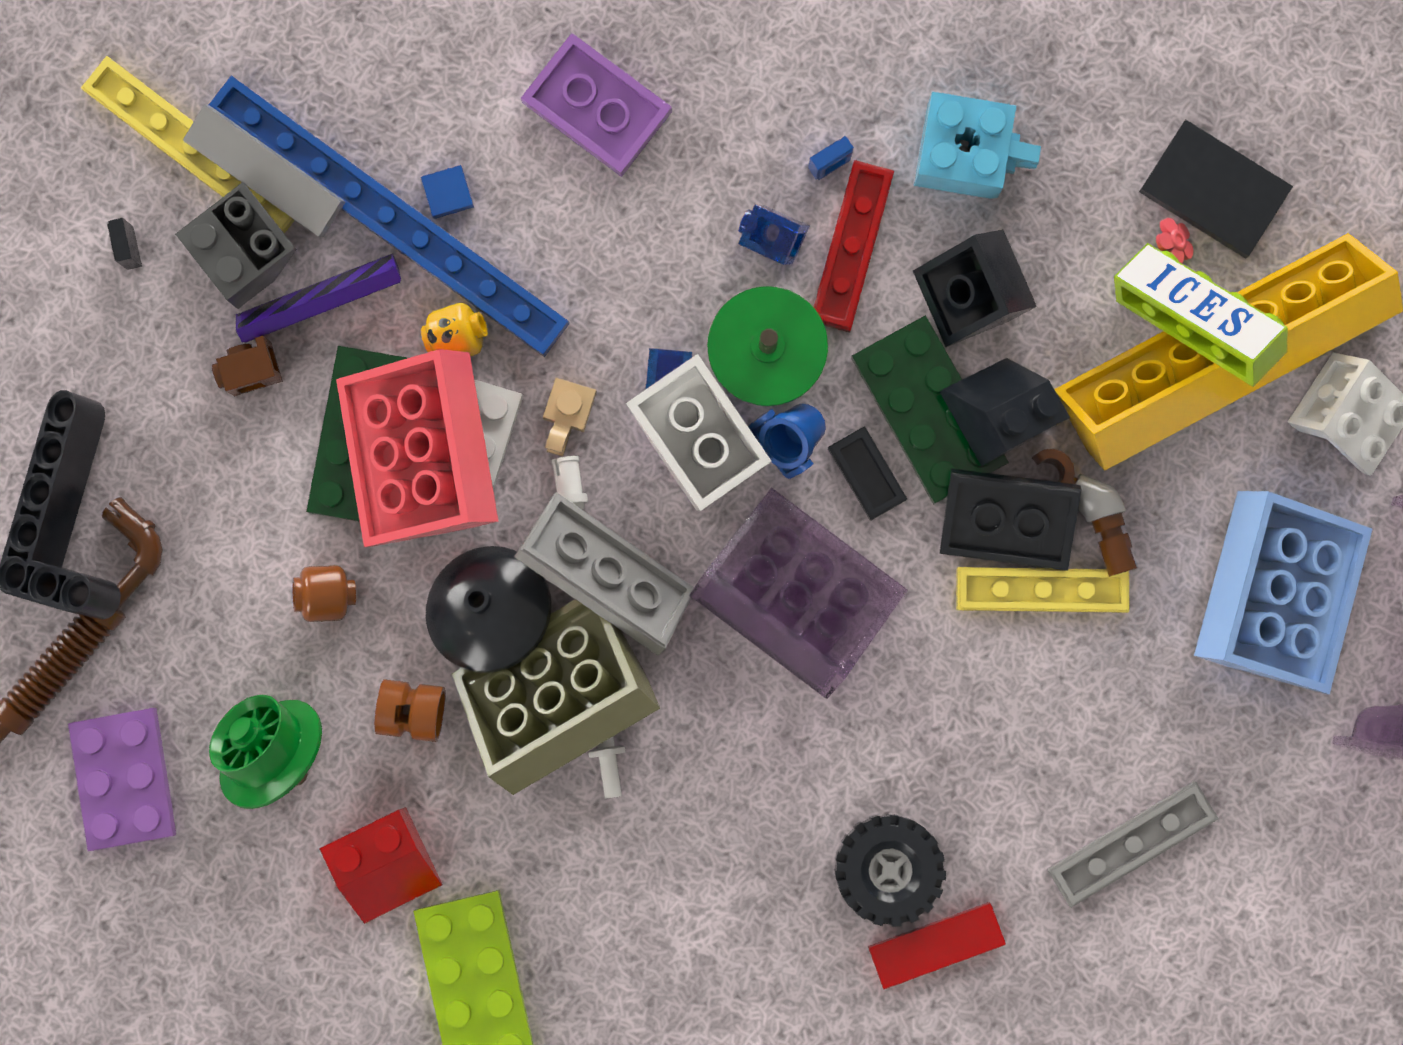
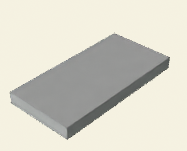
M557 492L551 497L514 556L658 656L665 650L696 591L693 586Z

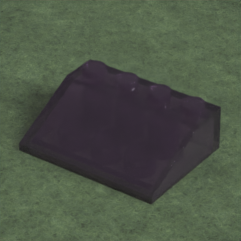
M771 487L704 572L689 596L825 699H828L848 676L905 595L907 589Z

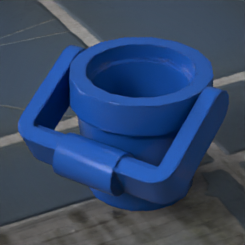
M809 404L795 405L775 415L776 413L773 409H770L748 426L771 459V462L788 479L801 474L814 464L808 458L812 455L813 449L825 434L826 424L822 414Z

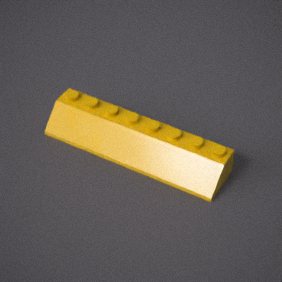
M1347 233L1238 291L1237 293L1242 295L1250 305L1265 314H1274L1288 327L1287 353L1254 387L1163 331L1054 390L1068 412L1069 419L1087 452L1105 471L1403 312L1398 272Z

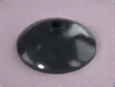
M485 546L469 550L447 564L435 579L426 603V625L434 646L454 665L477 673L502 671L518 664L529 656L545 635L551 616L549 586L543 576L514 557L517 551L500 546ZM484 595V603L480 607L474 608L473 602L475 598Z

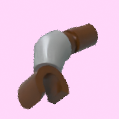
M1044 449L1035 454L1032 459L1037 465L1050 463L1057 468L1059 472L1058 482L1081 485L1082 491L1078 511L1085 516L1087 523L1092 522L1095 534H1101L1102 541H1099L1098 544L1109 577L1136 569L1129 534H1123L1121 526L1125 525L1122 513L1126 510L1117 491L1111 485L1086 475L1079 474L1078 477H1075L1074 464L1063 451Z

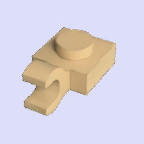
M555 378L543 415L545 421L554 423L545 446L547 452L563 457L571 430L585 431L597 393L595 389Z

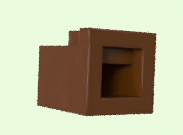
M256 337V347L252 348V344L249 343L237 345L226 350L227 356L216 359L217 363L212 364V372L220 389L225 388L226 392L235 397L283 382L272 343L266 337Z

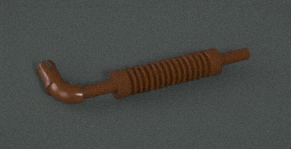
M118 497L109 503L121 516L114 510L110 511L108 508H105L102 512V518L122 533L130 541L128 545L136 552V556L133 559L136 564L117 584L121 595L120 605L117 611L107 619H98L79 615L80 617L74 616V623L69 622L67 624L68 629L62 630L63 636L58 635L56 637L58 642L52 641V648L47 647L45 649L46 654L42 653L40 655L41 660L34 662L36 667L30 666V673L25 672L23 674L24 679L20 678L18 680L19 685H14L12 687L13 691L7 692L8 698L4 697L0 700V743L11 731L18 735H23L34 722L33 717L38 718L40 716L39 711H44V705H49L51 703L50 699H55L56 693L62 691L61 686L65 687L67 685L66 680H71L73 678L72 674H77V668L84 666L83 662L89 660L88 655L92 656L94 654L93 649H99V643L105 642L104 636L109 637L111 635L109 630H115L126 618L119 608L149 574L155 575L161 565L163 548L160 537L155 531L156 525L151 520L146 521L122 497Z

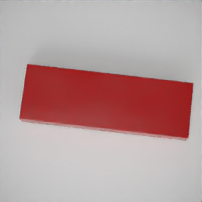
M990 902L875 943L868 946L882 988L887 989L1006 945L993 907Z

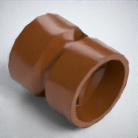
M383 679L376 703L375 734L401 737L405 732H409L412 739L437 742L442 729L446 700L445 687L419 684L414 690L409 682ZM404 705H410L409 715L403 714Z

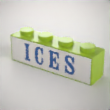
M1147 243L1114 276L1116 302L1252 387L1287 353L1288 327L1277 316L1271 313L1265 314L1250 305L1239 293L1225 290L1215 284L1204 272H1195L1180 263L1168 251H1160Z

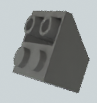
M244 182L175 234L225 299L237 309L273 283L297 250Z

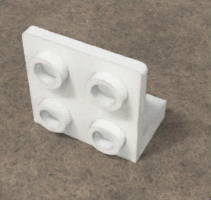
M1333 352L1288 420V423L1302 433L1327 439L1358 470L1366 475H1372L1403 428V393L1370 360Z

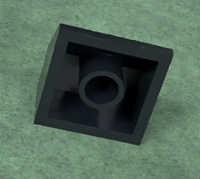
M1004 229L973 235L913 270L945 347L1007 323L1037 307Z
M1008 358L940 391L981 467L1041 436L1070 418L1048 379Z

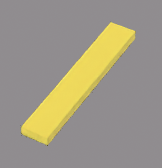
M108 56L103 59L82 85L81 89L220 196L224 197L242 183L183 141L193 124L191 119ZM250 189L275 223L285 233L295 220Z

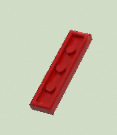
M857 160L853 162L814 303V309L821 317L824 326L851 332L894 170Z

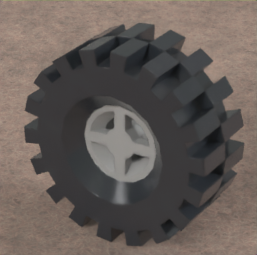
M896 814L875 815L863 822H858L841 840L842 844L835 856V879L843 899L864 920H870L873 924L880 926L889 924L892 927L902 926L901 923L908 921L913 923L920 920L918 916L926 912L928 914L934 908L932 903L936 897L940 899L943 892L941 888L942 881H946V870H944L943 866L945 858L934 836L917 822Z

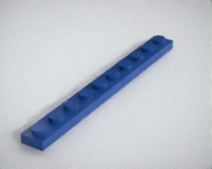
M232 75L209 103L211 107L345 201L342 207L344 212L543 357L547 355L570 324L559 313Z

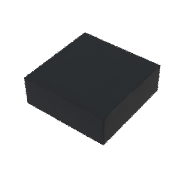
M124 218L108 221L107 227L115 261L127 270L142 267L134 227Z

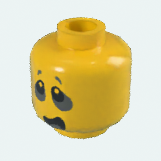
M456 303L432 311L426 319V325L421 328L422 341L427 352L438 349L469 352L470 357L481 352L483 337L488 335V328L483 315L480 312L474 313L465 303Z

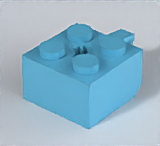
M932 91L926 109L914 186L989 199L998 198L1003 189L1005 173L1014 174L1015 167L1037 168L1041 146L1019 142L1020 134L1012 133L1016 105ZM960 140L969 142L968 147H971L969 152L960 150Z

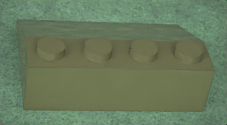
M576 599L551 613L549 625L541 642L529 656L518 664L492 673H477L462 668L452 673L486 773L490 779L512 795L660 709L649 680L623 632Z

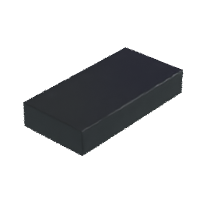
M865 426L828 447L830 454L870 521L908 500Z

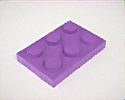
M573 33L569 35L521 97V101L525 106L621 177L672 113V107Z
M157 708L68 723L87 850L94 851L175 836L176 828Z

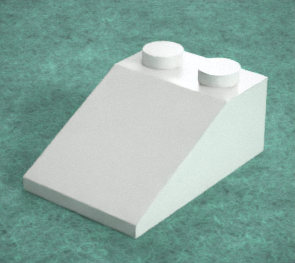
M698 354L626 403L696 511L703 510L771 462L769 456Z

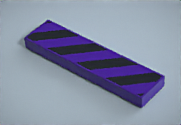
M392 253L236 314V332L241 342L247 343L256 337L270 334L398 284L402 280L396 259Z

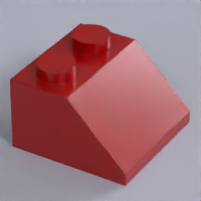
M406 807L398 809L319 848L337 888L364 924L443 885Z

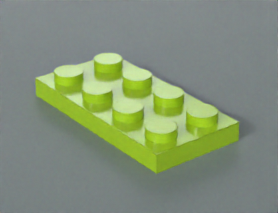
M491 891L415 909L413 912L442 1045H534L500 891Z

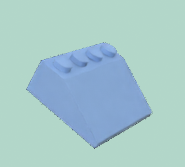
M1238 491L1194 656L1237 670L1330 694L1373 529L1269 491Z

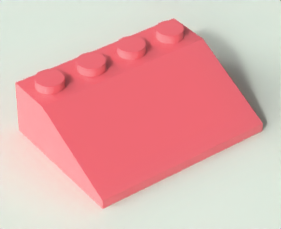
M438 349L336 379L364 547L450 533L499 522L469 352Z

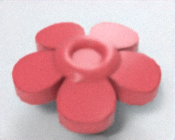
M1172 218L1161 220L1160 229L1162 233L1156 236L1158 248L1161 251L1168 250L1180 263L1191 259L1194 251L1192 244L1186 241L1189 239L1190 233L1185 224H1176Z

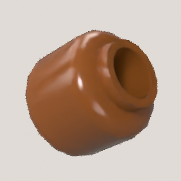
M337 565L304 567L300 577H294L292 582L294 612H301L302 617L307 622L342 620L345 618L348 605H356L355 580H347L344 569Z

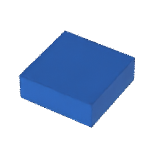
M844 136L810 157L808 169L816 180H820L851 161L854 147L848 138Z
M461 165L421 177L434 219L474 208Z

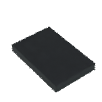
M1185 119L1139 192L1246 259L1252 253L1293 186Z
M951 468L939 554L1068 571L1082 491L1081 485Z

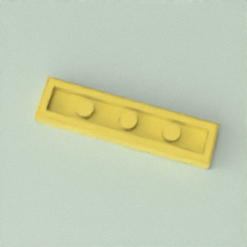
M957 567L956 610L1128 613L1129 571L1109 577L1107 569H1068L1067 571L1052 568Z

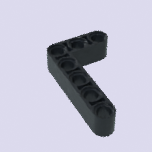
M60 390L49 399L0 562V590L8 595L66 612L98 619H107L117 611L120 605L121 595L117 585L109 580L62 568L105 422V410L100 402L67 390Z

